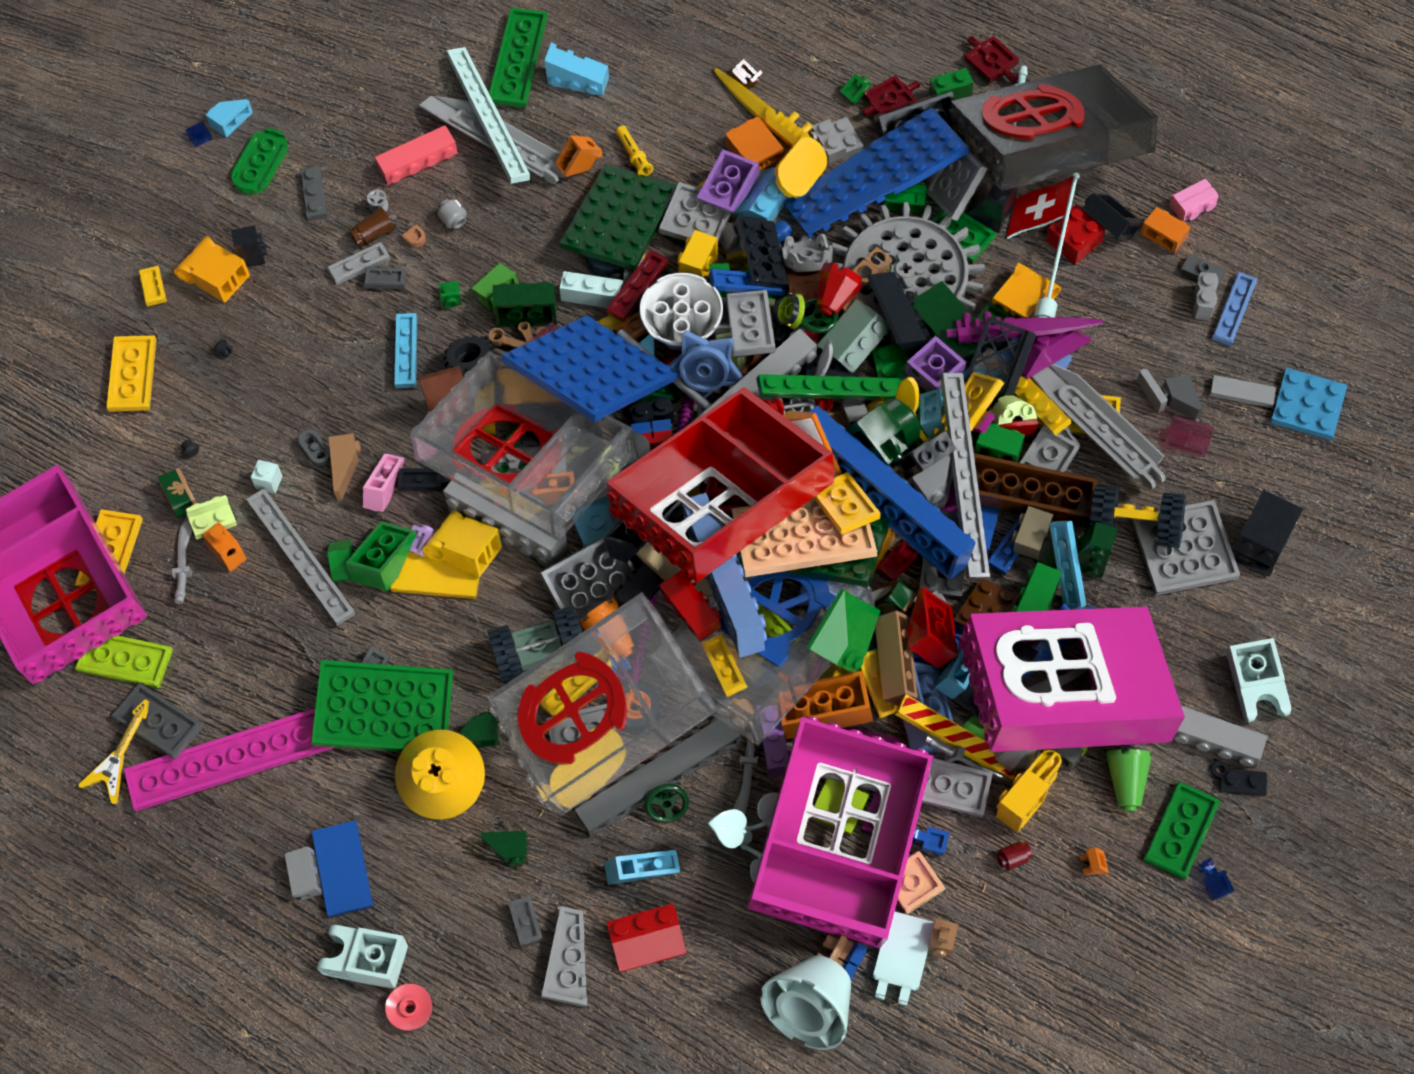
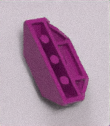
M1080 329L1036 336L1021 375L1026 379L1032 377L1091 342V337Z

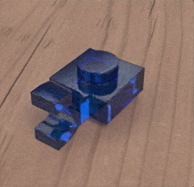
M1212 858L1202 861V864L1199 866L1207 876L1202 882L1212 901H1216L1235 891L1225 870L1218 872Z

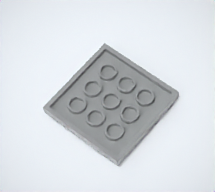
M1215 500L1185 506L1180 548L1157 546L1159 521L1131 519L1156 596L1240 578V572Z

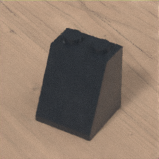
M1000 169L978 187L965 214L989 229L1000 233L1015 204L1020 176Z
M1263 490L1233 549L1273 568L1303 508Z

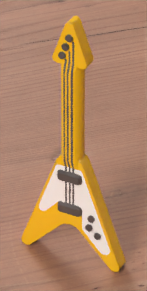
M145 699L132 711L134 716L116 751L112 752L79 783L80 788L105 781L111 803L117 804L124 753L141 720L147 718L148 700Z

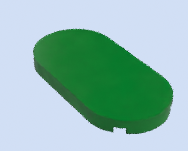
M268 128L262 132L258 131L250 138L231 173L233 185L237 191L253 195L264 191L269 186L288 151L287 139L281 131Z

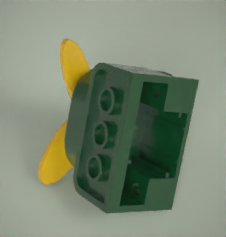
M912 377L905 378L899 384L895 398L869 403L866 406L868 413L845 429L869 451L874 452L877 458L886 465L890 466L902 458V452L915 441L919 446L928 441L920 429V424L916 417L919 405L917 382Z

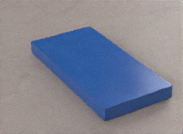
M357 821L312 831L328 918L374 907Z

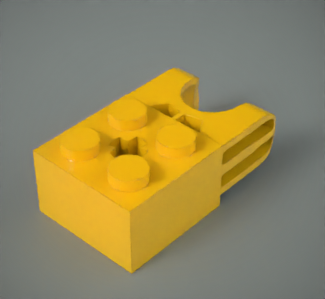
M1047 749L1043 751L1024 774L1019 773L1016 776L1010 791L1006 789L998 800L1000 802L996 806L998 809L996 817L1017 834L1045 801L1049 787L1057 777V771L1062 761L1061 756L1054 750Z

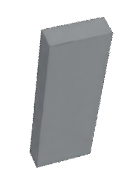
M379 242L328 266L327 269L336 285H339L364 273L366 267H377L389 261L390 256L383 244Z
M1214 375L1210 396L1272 408L1276 387Z

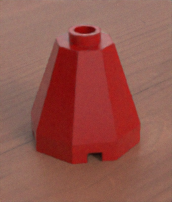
M824 263L820 272L817 306L820 308L819 311L828 316L837 314L860 291L863 285L861 276L846 267L843 270L838 269L839 264Z

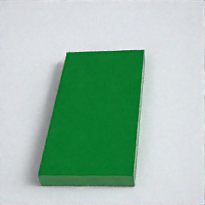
M1178 781L1143 861L1186 880L1221 800Z

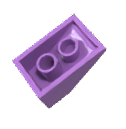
M723 149L701 188L697 199L734 213L753 189L760 175L759 163Z

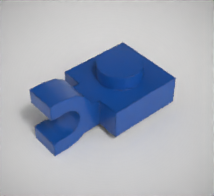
M927 827L926 832L915 829L912 843H922L921 850L944 856L950 832L932 827Z

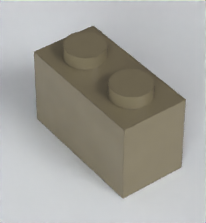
M1028 506L1026 513L1022 512L1019 518L1018 525H1021L1020 530L1014 531L1011 543H1014L1013 552L1037 560L1053 514Z

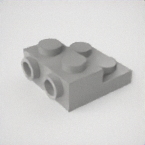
M847 117L832 123L828 119L812 125L810 137L819 142L823 147L828 164L856 154L864 149V145Z

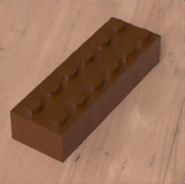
M974 453L980 505L1016 513H1026L1028 506L1053 514L1052 520L1072 521L1073 525L1087 527L1090 523L1092 499L1098 479Z

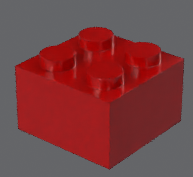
M1077 204L1070 209L1061 254L1075 265L1103 242L1106 230ZM1064 218L1055 221L1048 228L1046 241L1055 249H1058Z

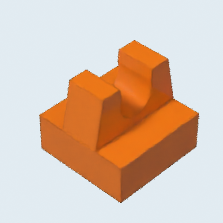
M1093 847L1087 849V852L1080 856V861L1090 862L1089 867L1083 869L1085 875H1104L1109 873L1104 851Z

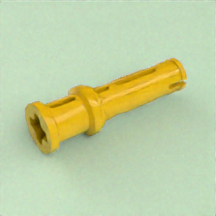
M626 126L618 127L615 133L629 154L630 163L637 169V175H650L654 168L651 163H648L646 154L639 150Z

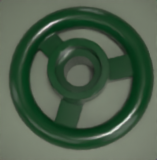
M817 298L805 301V309L815 305V311L812 312V315L803 317L801 326L813 333H825L833 329L838 320V313L832 314V319L819 311Z
M674 784L659 785L646 796L645 811L651 819L657 822H674L687 812L689 797L680 786ZM682 798L681 809L672 815L671 808L677 800ZM651 803L660 805L665 811V816L656 814L652 810Z

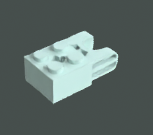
M1274 638L1230 646L1227 658L1244 721L1246 723L1254 722L1257 716L1256 703L1261 700L1270 701L1275 706L1278 715L1283 717L1289 716L1291 704Z
M340 925L330 926L329 936L334 942L344 945V949L335 958H321L319 960L317 970L321 974L395 989L408 948L403 936L365 928L356 929Z

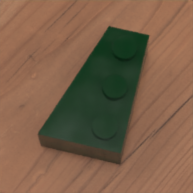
M1096 522L1086 529L1082 536L1078 535L1075 538L1082 573L1092 578L1103 577L1118 528Z

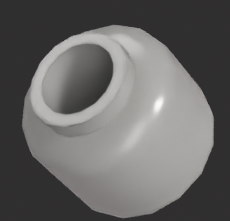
M446 199L440 203L437 215L447 228L458 229L466 222L467 212L456 199Z

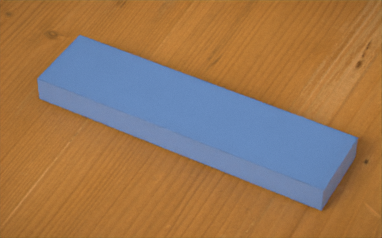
M1238 272L1212 340L1232 346L1258 278Z

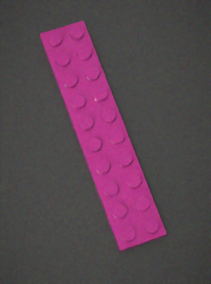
M314 708L185 749L176 760L166 755L125 768L124 772L133 809L137 812L337 747L312 746Z

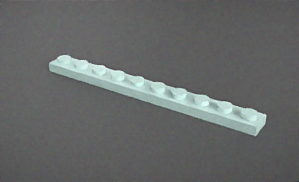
M466 48L447 50V58L510 183L530 180V173Z

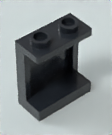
M943 432L915 448L895 463L907 480L926 470L957 448L947 432Z

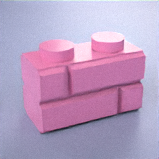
M1203 179L1172 195L1169 205L1180 220H1193L1205 210L1209 212L1215 208L1218 193L1211 187L1207 179Z

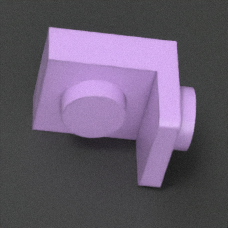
M413 525L412 530H415L417 534L410 552L424 557L423 547L434 534V529L426 525H422V527Z

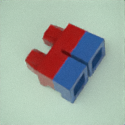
M670 419L652 421L654 438H652L650 422L631 424L633 432L642 434L648 440L650 451L672 437Z

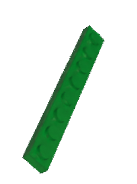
M759 374L756 378L760 397L887 400L895 398L899 384L905 379Z

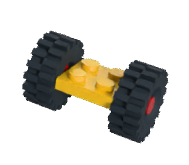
M1095 486L1090 526L1099 522L1115 527L1116 517L1159 521L1157 546L1180 548L1186 505L1185 494L1163 492L1160 512H1157L1156 507L1142 506V510H1135V506L1129 504H1121L1120 508H1117L1119 498L1118 487Z

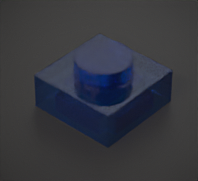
M203 121L185 129L194 147L212 140L211 134Z

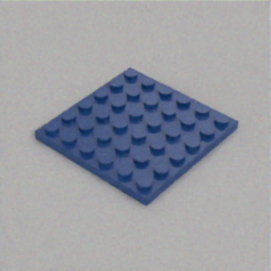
M587 315L503 354L501 359L502 363L593 422L676 381L678 373L669 366L640 350L639 347L629 345L624 341L623 337L617 336V334Z

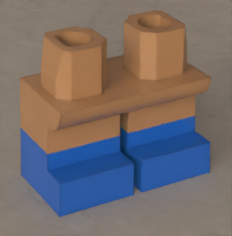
M828 934L823 943V948L832 952L830 959L841 965L852 981L866 955L867 947L860 943L856 944L849 941L843 935L838 938Z

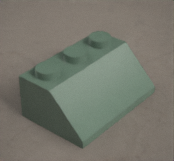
M855 299L839 317L833 329L828 331L817 343V347L823 351L827 340L831 339L833 347L832 361L843 368L844 372L853 374L891 328L888 322L877 312L858 299Z

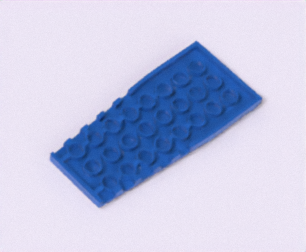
M930 108L878 140L873 141L869 146L816 180L809 191L802 197L797 199L794 197L789 198L784 204L805 234L811 239L813 238L812 233L824 229V231L829 230L831 223L839 219L842 222L848 220L847 215L856 210H859L860 213L867 210L866 205L874 201L879 204L886 200L885 195L894 192L896 195L970 153L968 146L933 108Z

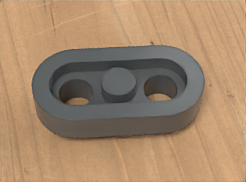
M305 430L300 434L299 444L312 463L320 467L327 465L331 461L330 449L319 434L314 430Z

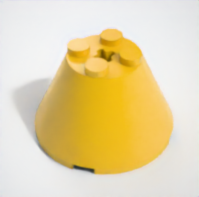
M449 730L428 731L415 737L401 752L395 769L396 787L403 802L415 813L436 820L450 819L467 811L476 802L485 781L484 763L478 749L463 735ZM441 768V770L438 771V776L436 777L434 775L435 770Z

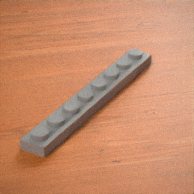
M265 488L247 498L246 500L335 624L339 626L356 615L353 608Z

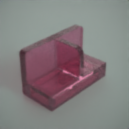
M1173 416L1164 445L1205 457L1214 427Z

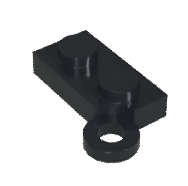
M1217 761L1212 765V775L1220 779V792L1266 796L1267 772L1229 769L1228 764L1223 761ZM1222 767L1224 773H1218L1216 768Z

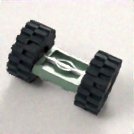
M574 605L553 611L554 621L513 632L512 635L508 625L487 631L502 683L523 678L522 670L525 671L562 659H566L567 664L577 662L575 659L577 652L588 653Z

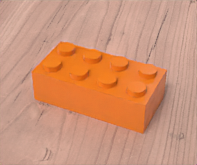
M863 671L776 688L781 723L786 739L794 738L801 717H814L821 723H835L841 726V728L873 722Z

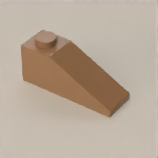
M354 433L329 437L333 489L337 501H342L359 462L358 453H361V444L359 440L356 441Z

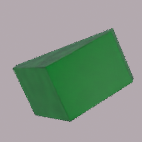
M352 541L330 542L327 553L332 581L351 580L346 561L352 556Z

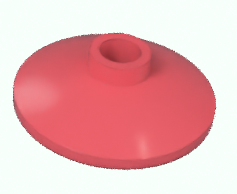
M404 984L397 987L391 992L386 1001L385 1011L387 1018L394 1027L400 1030L411 1031L420 1028L428 1021L432 1013V1000L429 993L423 987L416 984ZM408 1006L414 1007V1011L411 1013H407L406 1009Z

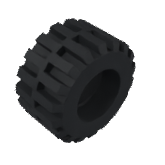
M472 335L471 337L464 336L462 339L458 338L456 342L450 343L449 348H446L444 351L443 362L445 368L449 369L460 365L465 386L469 390H474L476 387L481 388L482 385L489 384V380H493L495 374H497L499 366L493 346L488 339L485 340L482 336Z

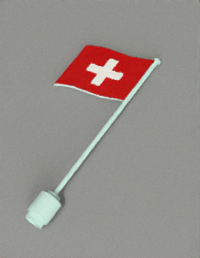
M1077 172L1073 173L1072 177L1057 184L1031 191L1015 200L1007 239L1064 218L1047 297L1037 301L1034 318L1055 317L1057 303L1051 298L1076 182L1080 178Z

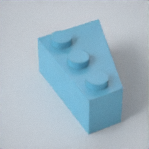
M551 43L545 58L548 85L603 96L609 80L608 66L588 57L582 59L574 56L573 51H562L556 48V44Z

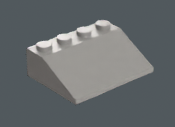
M605 536L537 572L557 609L560 610L574 605L578 619H583L584 622L588 618L586 614L595 609V606L614 597L613 594L616 589L628 582L627 577L635 569L631 559L626 563L609 557L604 541Z

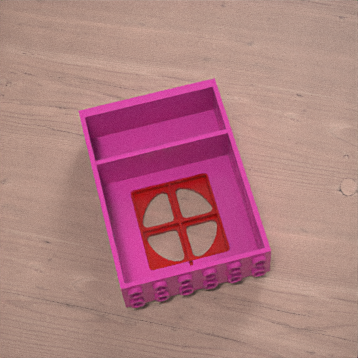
M58 464L0 498V638L16 669L32 684L43 681L48 675L63 669L75 659L82 658L85 653L100 647L105 641L120 635L125 629L140 623L142 619L148 616L74 483ZM61 569H74L87 575L89 581L71 593L65 594L55 577V573ZM43 579H48L57 595V600L39 612L33 613L32 598L34 591ZM95 589L97 602L94 613L89 621L82 624L71 603L88 591ZM63 608L73 625V630L69 633L57 634L45 630L40 626L39 622L56 610Z

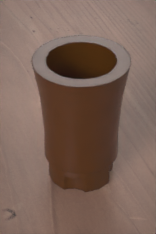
M380 206L364 220L357 223L355 227L349 229V232L360 247L364 243L367 244L386 233L394 231L395 227L387 213Z

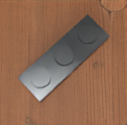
M321 166L301 168L307 220L313 221L328 218Z

